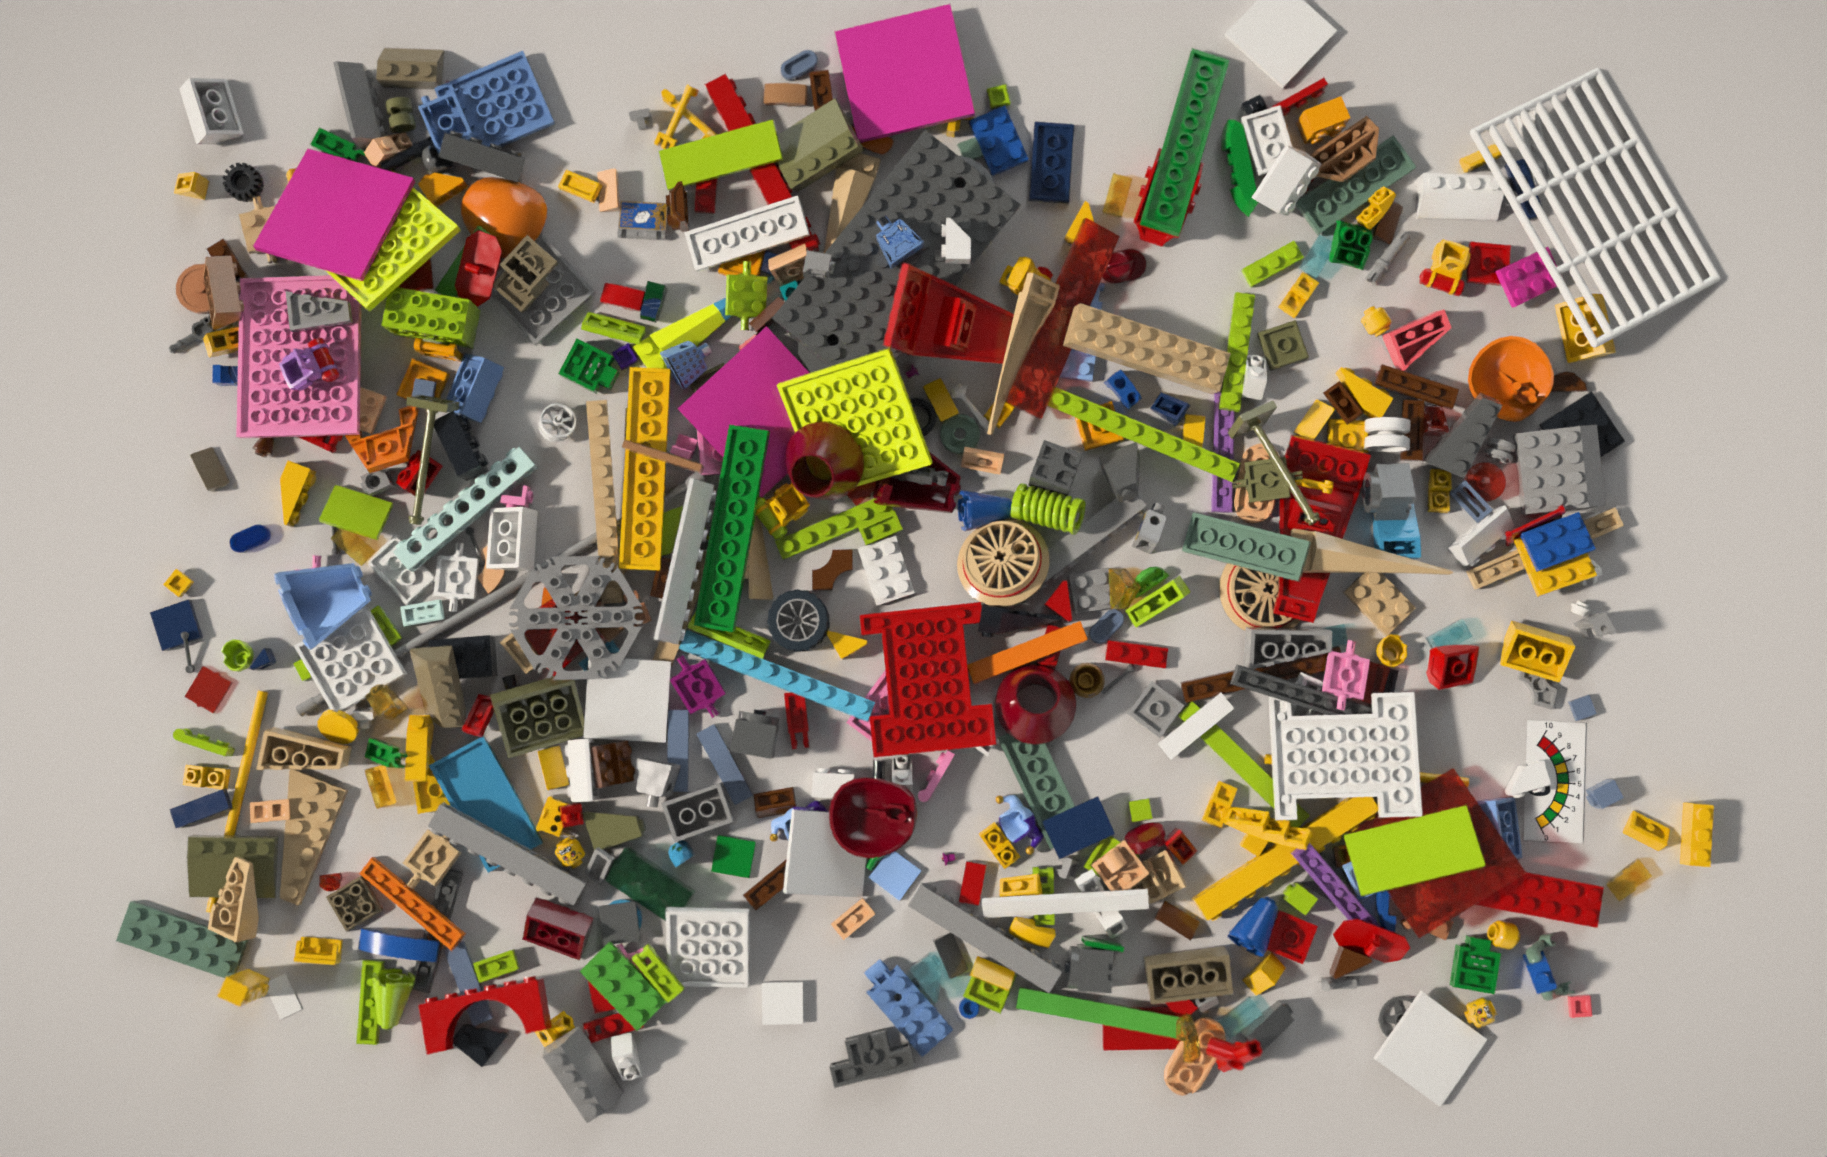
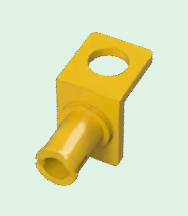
M562 1011L551 1019L552 1028L535 1033L545 1047L573 1030L575 1026L572 1017L567 1015L565 1011ZM542 1032L546 1035L547 1040L543 1037Z

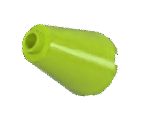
M387 968L379 970L377 975L373 973L372 980L377 1023L383 1029H392L400 1021L414 986L415 976L411 972H408V975L403 974L402 969Z

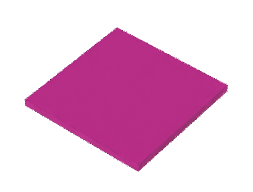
M950 4L834 31L855 131L860 143L975 116Z
M307 149L253 247L257 251L363 281L411 192L415 180L409 176Z
M766 326L688 398L678 410L722 457H724L729 425L770 431L759 496L762 498L788 474L785 465V451L789 440L795 434L777 384L809 374V372Z

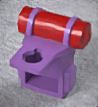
M323 338L311 340L308 343V348L304 350L293 349V352L284 357L282 362L279 363L283 377L292 390L302 391L320 378L324 382H333L340 377L338 367L335 365L329 352V347Z

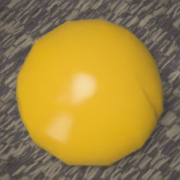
M1390 634L1381 639L1377 645V657L1385 666L1397 667L1404 663L1407 657V645L1402 642L1401 636Z

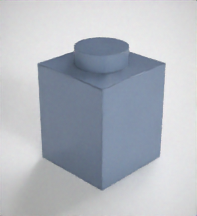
M1606 779L1586 789L1589 804L1597 809H1604L1624 798L1613 779Z

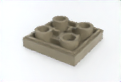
M359 876L326 896L346 932L383 911L381 904L363 876Z

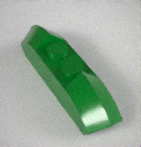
M1228 119L1222 131L1221 149L1223 152L1228 153L1226 154V161L1232 170L1230 180L1231 184L1235 185V187L1230 189V192L1237 207L1249 217L1258 201L1252 198L1257 189L1244 127L1237 120Z

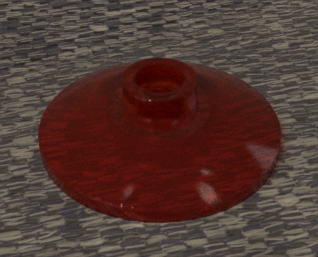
M1488 462L1473 465L1464 478L1486 502L1500 497L1506 487V478L1503 471L1495 464ZM1488 477L1490 479V482L1485 483L1483 481V478ZM1465 486V489L1468 492V494L1472 498L1478 500Z

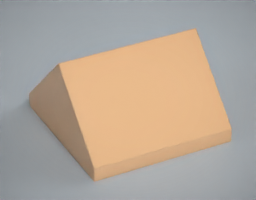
M805 244L768 259L770 272L780 287L804 278L803 269L808 251Z

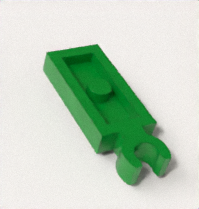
M320 127L310 144L313 148L326 154L348 160L352 159V161L361 163L357 161L359 156L366 157L363 150H355L357 147L355 144Z
M369 738L364 758L388 768H405V765L401 763L402 757L407 758L408 755L399 752V747L376 738Z

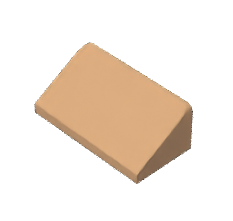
M609 169L598 172V183L602 185L599 192L600 212L620 211L617 170Z

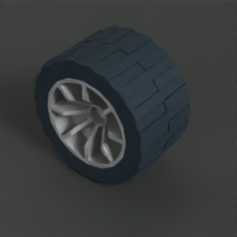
M799 589L787 591L783 595L778 596L771 604L767 619L768 629L773 636L772 638L782 647L795 652H805L821 644L825 636H827V631L830 627V616L825 604L815 594Z

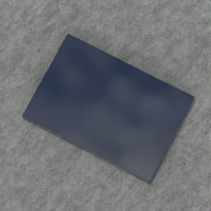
M1098 796L1042 821L1059 859L1115 834Z

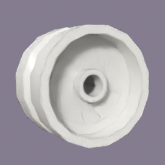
M1396 417L1366 419L1365 432L1371 435L1364 439V449L1372 452L1408 451L1410 449V438L1404 435L1410 432L1411 421Z

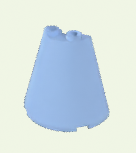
M354 563L274 574L276 585L279 584L281 588L278 592L297 633L303 635V643L309 650L316 647L371 601L369 597L372 596L371 590L367 584H362L360 578L363 577V573L360 567L355 566Z

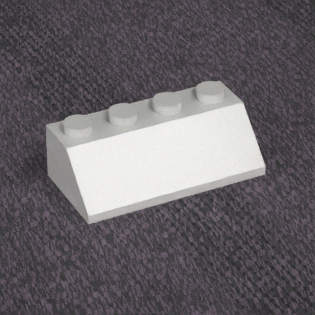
M1423 173L1417 179V219L1497 221L1504 193L1494 175Z

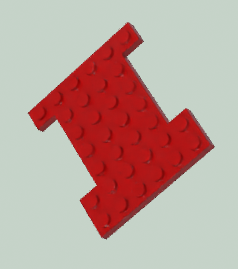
M981 602L859 615L861 635L882 634L890 714L869 716L874 758L996 745L992 704L971 705L963 625L980 623Z

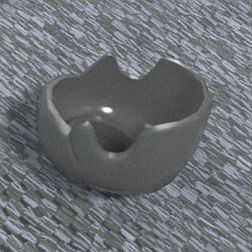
M429 145L423 150V163L431 173L444 174L454 167L453 161L438 157L435 146Z

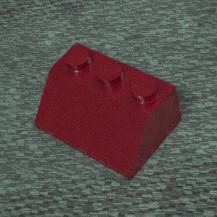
M536 897L526 915L522 940L580 961L592 929L594 918L585 913L571 910L566 906L552 903L547 899Z

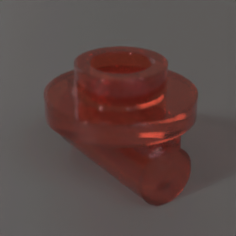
M341 873L319 876V886L325 891L331 892L339 889L342 881Z

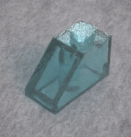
M927 953L914 963L909 970L933 1002L936 1003L939 997L942 973L940 966L942 963L935 954L931 956L930 953Z

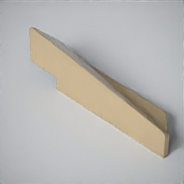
M755 516L744 580H749L750 600H772L774 597L762 523Z

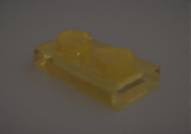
M1113 173L1102 213L1122 218L1132 178Z

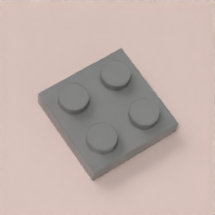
M1109 567L1068 574L1075 614L1116 607Z
M1150 681L1127 714L1161 738L1184 705L1153 681Z

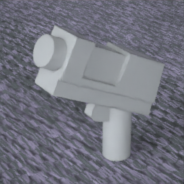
M1326 977L1321 978L1318 985H1322V990L1324 991L1331 989H1356L1360 986L1359 978L1354 977L1337 979Z

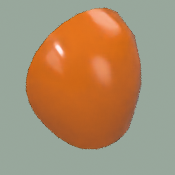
M485 177L476 181L466 191L461 203V215L470 234L474 232L477 226H481L488 233L496 236L502 249L501 258H506L527 235L534 241L539 237L547 218V205L539 192L525 184L505 178Z
M1507 336L1490 342L1479 351L1469 368L1468 384L1474 398L1479 393H1483L1501 402L1503 406L1497 415L1498 418L1518 422L1533 414L1547 399L1553 388L1554 373L1548 356L1537 344L1523 337Z

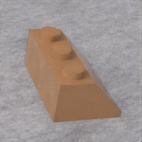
M231 256L205 258L203 277L213 330L240 320L241 312H244L243 300H239L238 294H241L240 282H236L235 279L237 265L232 263Z

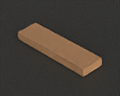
M624 440L622 448L627 451L702 474L704 470L701 463L638 443Z

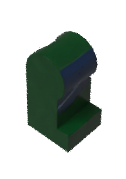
M647 281L640 319L657 323L668 290L665 285Z

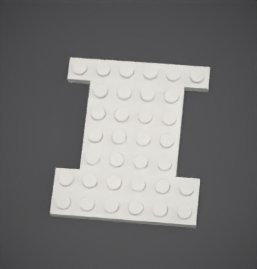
M1414 692L1372 693V714L1291 716V703L1269 696L1275 820H1297L1296 799L1378 797L1379 817L1422 816Z

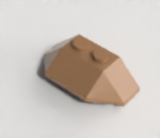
M1365 116L1310 154V156L1322 164L1316 176L1344 182L1376 160L1379 128Z

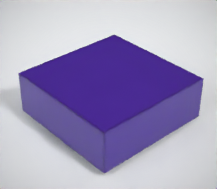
M630 343L611 352L622 371L639 362Z

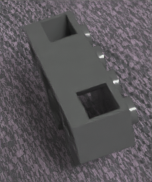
M886 1028L847 1037L845 1045L849 1059L830 1064L834 1088L915 1068V1059L910 1043L890 1048Z

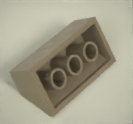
M452 646L410 649L425 715H430L432 721L442 728L463 727L467 709Z
M1225 946L1143 956L1151 1005L1233 994L1230 956Z

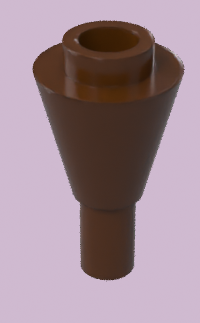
M274 437L259 438L252 447L255 450V454L264 458L267 455L272 456Z

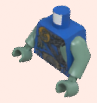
M1553 934L1540 935V941L1534 943L1527 949L1526 954H1523L1536 993H1541L1543 999L1548 1001L1574 994L1575 992L1569 989L1570 981L1561 983L1558 986L1556 985L1543 950L1545 947L1556 945V941H1551Z

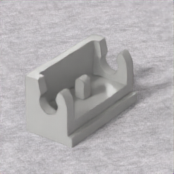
M1606 612L1590 614L1574 623L1575 627L1579 628L1582 636L1586 639L1590 638L1589 634H1587L1588 628H1592L1598 637H1603L1605 634L1612 635L1617 632Z

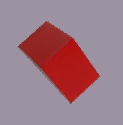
M1066 580L1060 583L1044 605L1056 615L1061 616L1065 622H1071L1072 615Z
M1175 828L1164 838V846L1182 865L1198 852L1178 828Z

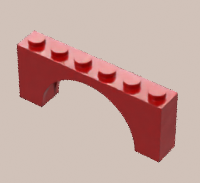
M536 976L523 978L524 982L517 984L516 980L504 982V987L497 988V984L484 986L485 991L477 992V988L465 990V995L458 996L456 992L445 995L443 1000H438V996L425 999L426 1003L418 1006L426 1055L454 1049L453 1036L459 1018L467 1008L481 1000H494L510 1007L520 1018L526 1034L552 1028L544 978L536 979Z

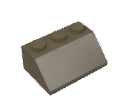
M384 48L377 60L376 80L383 88L434 89L443 84L444 50Z

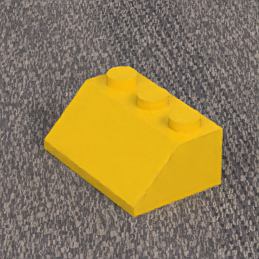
M1592 294L1609 323L1603 295ZM1584 297L1576 298L1575 301L1596 338L1602 336L1604 332ZM1563 302L1555 305L1567 363L1616 353L1613 339L1593 348L1568 304Z
M1511 620L1504 637L1500 665L1560 682L1575 649V645L1570 637Z

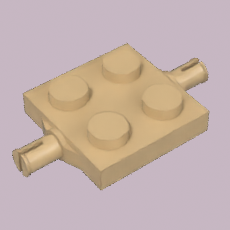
M260 196L252 198L255 209L239 214L249 254L261 252L255 250L253 245L275 206L263 207ZM266 253L269 264L277 262L275 255Z
M427 829L403 862L414 874L406 885L414 889L422 879L435 887L438 886L461 854L449 842L450 838L444 835L440 837Z

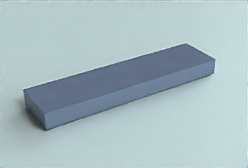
M668 710L667 762L681 765L673 792H688V710Z
M713 724L698 732L697 736L734 805L753 796L716 725Z
M460 942L452 951L449 948L443 949L461 996L465 995V990L477 988V992L483 991L465 942ZM487 1000L478 1001L467 1008L473 1026L494 1018Z

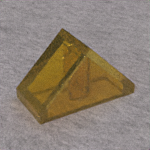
M1109 568L1111 609H1128L1141 586L1126 569Z

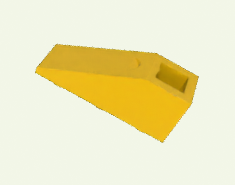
M1339 368L1336 371V375L1364 412L1363 414L1369 418L1383 417L1393 400L1389 396L1390 393L1382 388L1377 389L1372 386V382L1366 378H1359L1350 368Z
M289 460L281 475L280 486L284 524L294 527L300 519L302 505H305L308 500L307 493L316 481V471Z

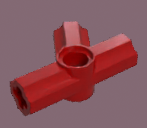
M1212 1036L1208 1042L1206 1055L1217 1058L1218 1069L1226 1072L1233 1069L1244 1070L1246 1063L1260 1057L1263 1050L1260 1043L1255 1039L1244 1043H1230Z

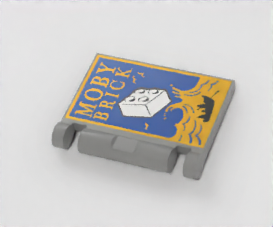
M620 201L618 238H622L623 230H626L627 238L657 240V232H662L661 240H666L668 214L666 203Z

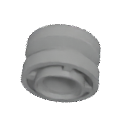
M1489 438L1487 445L1490 448H1486L1483 455L1494 462L1511 463L1513 456L1510 453L1515 452L1516 445L1505 439Z

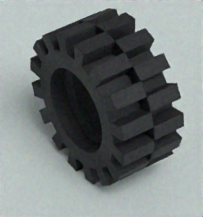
M236 163V167L234 165L229 166L231 168L230 171L226 169L227 176L223 175L225 180L223 186L226 187L224 189L238 201L247 202V199L253 201V196H259L257 194L258 191L262 193L263 189L260 186H264V183L261 181L263 178L251 165ZM243 175L250 178L248 187L239 189L236 185L238 178Z

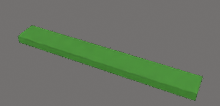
M1023 987L1019 988L1016 1006L1017 1009L1180 1039L1183 1017Z

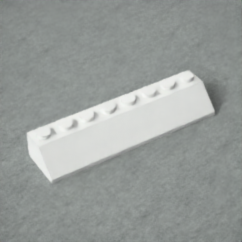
M690 478L654 635L655 640L679 644V641L684 640L686 629H682L683 621L688 622L690 609H686L687 603L693 600L695 590L691 589L692 581L697 582L699 570L695 569L697 561L701 562L704 551L700 549L701 541L706 542L708 530H704L705 523L710 522L712 515L709 505L710 502H715L717 491L713 490L714 485Z

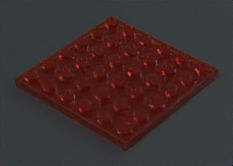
M1454 768L1420 787L1422 816L1467 805L1485 867L1387 890L1418 939L1526 874V871ZM1378 813L1375 815V818L1370 821L1366 820L1358 825L1359 828L1353 832L1348 831V834L1420 816L1379 817Z

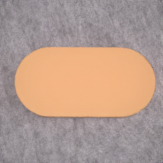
M1262 444L1249 447L1243 453L1237 480L1244 479L1245 477L1244 462L1271 459ZM1235 488L1233 507L1237 516L1244 522L1259 523L1266 520L1272 514L1275 500L1249 503L1246 488Z
M1208 1017L1195 1020L1188 1027L1164 1070V1080L1168 1088L1175 1094L1185 1096L1198 1091L1213 1068L1217 1058L1206 1055L1208 1042L1212 1036L1226 1041L1224 1028L1216 1020Z

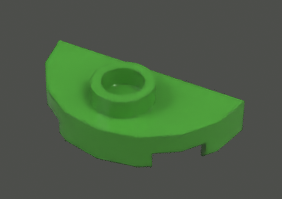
M1157 566L1143 570L1133 582L1132 593L1134 597H1139L1169 577V575L1163 568Z

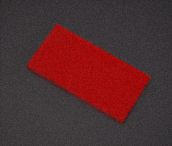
M1130 1007L1176 1016L1169 1007ZM1185 1021L1182 1023L1180 1039L1102 1025L1103 1051L1176 1049L1185 1034Z

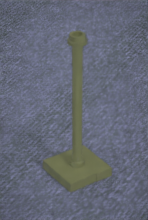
M421 394L407 397L406 405L424 408L427 412L413 515L408 517L411 524L422 525V521H424L421 511L436 413L438 411L444 413L459 410L460 402Z
M1270 401L1239 415L1228 431L1230 438L1234 439L1254 430L1307 517L1305 522L1309 526L1317 523L1320 520L1319 513L1313 512L1261 427L1266 424L1269 417L1276 410L1275 402Z

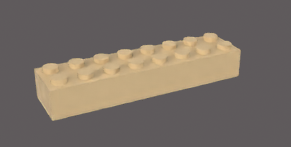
M1081 303L1073 309L1063 346L1209 394L1220 392L1231 354Z

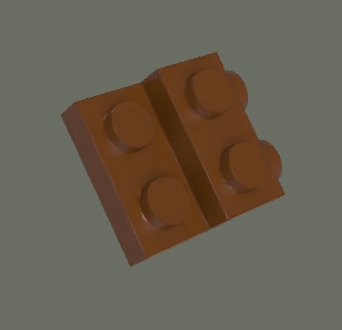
M628 740L590 747L596 788L634 781L635 768L631 763L630 755L632 754V748Z

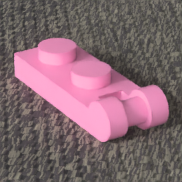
M948 750L946 753L941 752L936 761L939 764L936 771L931 770L926 779L929 782L927 787L918 793V798L921 802H927L954 757V753Z

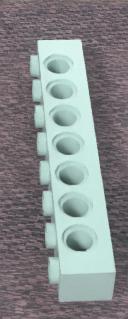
M520 447L511 449L506 454L504 460L494 463L486 475L482 474L477 477L474 485L470 488H464L456 500L447 502L443 506L444 510L439 514L435 513L430 516L427 524L423 527H417L411 533L412 536L409 539H404L395 546L397 549L393 553L409 571L414 572L501 500V495H507L538 469ZM510 465H516L514 473H507V468ZM499 477L501 479L500 484L493 487L491 484L492 480ZM480 490H484V498L481 500H477V492ZM465 503H468L469 510L465 513H461V506ZM452 516L453 523L450 526H445V519ZM436 529L438 532L437 537L430 539V531ZM420 542L422 548L419 552L415 553L413 546Z

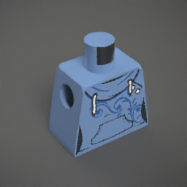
M885 215L876 222L882 230L877 234V241L891 269L923 248L922 239L901 219L892 224Z

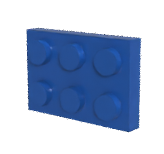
M1006 106L969 120V126L979 143L991 176L1028 162V156Z
M1579 512L1520 534L1536 572L1596 549Z

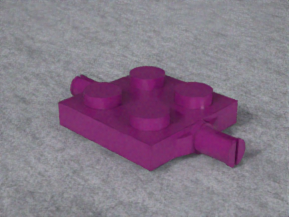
M684 655L678 657L676 660L679 662L682 670L679 674L670 678V681L689 713L692 714L699 709L706 708L712 718L715 715H719L714 702L725 695L726 692L706 658L696 664L689 665Z

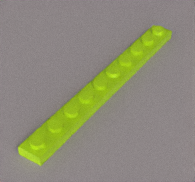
M1055 386L1052 387L1045 404L1230 482L1233 481L1240 465L1238 462Z

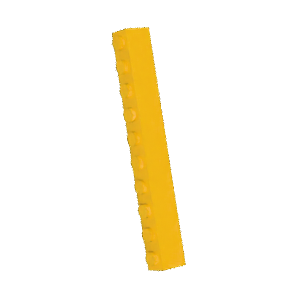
M1349 797L1301 828L1311 829L1312 837L1309 843L1320 853L1325 850L1324 846L1330 842L1333 844L1342 839L1341 835L1347 831L1349 833L1360 827L1359 823L1365 820L1367 822L1375 818L1378 806L1372 797ZM1277 843L1263 851L1259 857L1252 858L1193 896L1194 903L1207 921L1210 919L1214 921L1222 916L1221 912L1227 908L1231 910L1240 904L1238 901L1244 897L1248 899L1254 896L1258 888L1261 886L1265 888L1274 882L1273 879L1278 875L1282 877L1291 871L1290 868L1295 864L1299 866V862L1291 854L1296 848Z

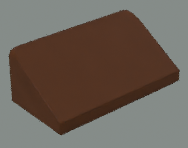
M1393 201L1388 211L1376 224L1373 239L1387 244L1392 243L1403 206Z
M780 297L776 298L749 323L757 334L766 326L769 328L775 322L772 317L785 303Z
M1340 381L1323 392L1346 425L1363 415L1364 412Z
M794 787L753 794L757 818L785 814L789 809L797 807Z
M1165 900L1154 917L1190 941L1200 923Z

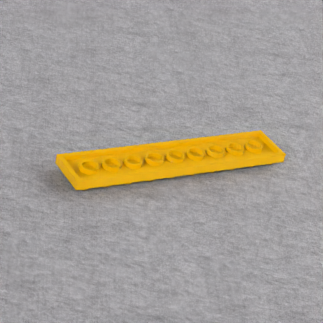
M630 367L626 440L666 453L671 369ZM625 450L619 569L661 571L666 463Z

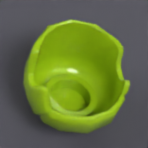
M232 639L226 642L221 649L225 657L223 663L231 671L241 672L251 666L254 652L248 643Z

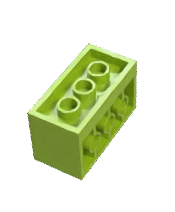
M397 287L387 296L381 326L395 336L411 339L421 338L423 341L446 345L451 343L457 344L458 347L473 349L481 310L468 299Z

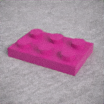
M1546 247L1545 249L1547 250L1553 263L1557 267L1549 247ZM1538 252L1495 271L1512 308L1557 287Z

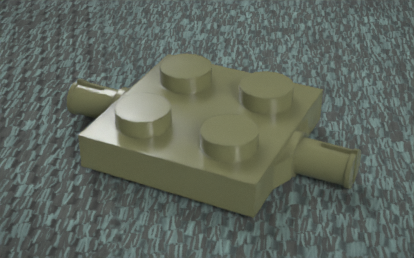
M1280 457L1287 468L1286 457ZM1272 459L1244 462L1246 472L1244 479L1232 481V484H1237L1233 485L1234 489L1246 488L1249 503L1291 497L1290 489ZM1302 471L1290 473L1294 480L1303 479V476H1296L1303 475Z

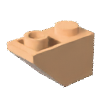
M405 132L373 138L364 154L373 167L382 168L380 162L406 150L413 144Z

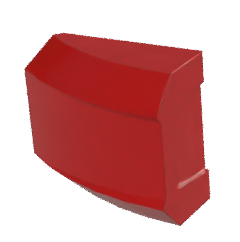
M1445 645L1429 650L1430 656L1426 674L1429 683L1438 690L1473 683L1479 646Z

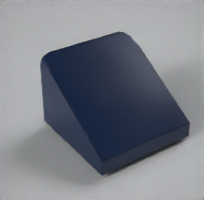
M264 648L250 666L251 670L260 671L277 662L271 648Z

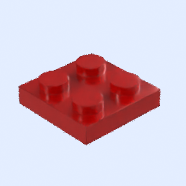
M1470 242L1468 248L1471 255L1466 272V283L1502 286L1495 271L1510 265L1511 245Z
M1278 910L1267 950L1303 965L1318 926Z

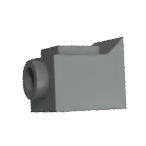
M807 251L803 269L804 278L809 274L821 278H826V276L829 277L830 274H833L835 262L832 261V255Z

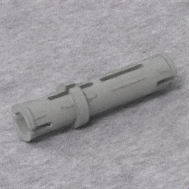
M1399 231L1380 259L1376 260L1374 268L1366 276L1365 279L1368 283L1372 280L1371 285H1377L1382 275L1389 271L1390 264L1410 239L1408 233L1404 236L1405 231Z

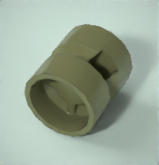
M395 97L385 102L387 114L390 116L388 122L391 132L406 133L416 129L415 117L411 114L413 113V106L410 98Z

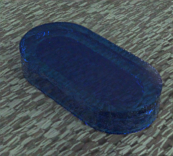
M257 524L233 534L229 544L233 551L245 553L266 544L270 540L271 533L266 526Z

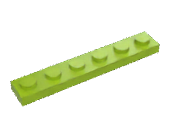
M1235 292L1226 351L1231 354L1222 382L1220 410L1239 412L1241 408L1255 295L1240 292Z
M874 498L776 540L775 543L782 559L785 560L893 512L891 506L875 504Z

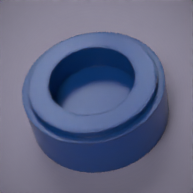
M963 998L959 1004L960 1014L967 1019L978 1015L980 1010L979 1004Z

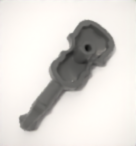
M209 311V317H204L199 322L192 325V334L170 345L169 351L175 354L178 349H183L196 340L204 341L203 338L206 333L229 329L233 323L213 330Z

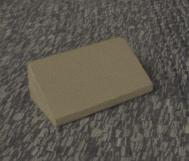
M213 447L190 455L208 491L213 492L230 483Z

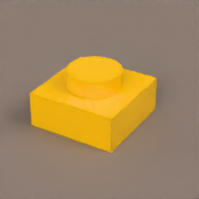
M175 569L163 585L182 598L194 581L179 569Z

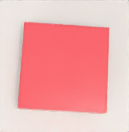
M1590 995L1568 996L1569 1017H1592Z

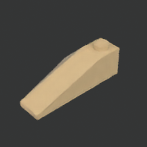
M235 857L226 875L227 882L224 888H220L218 893L220 895L218 902L213 904L211 908L208 929L234 942H240L256 938L259 915L253 863L243 858Z

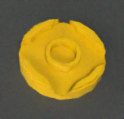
M333 709L327 710L322 713L318 720L320 733L330 741L349 744L355 740L359 733L357 721L344 711L338 710V712H335Z

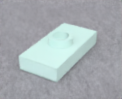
M441 599L400 607L404 627L445 620Z

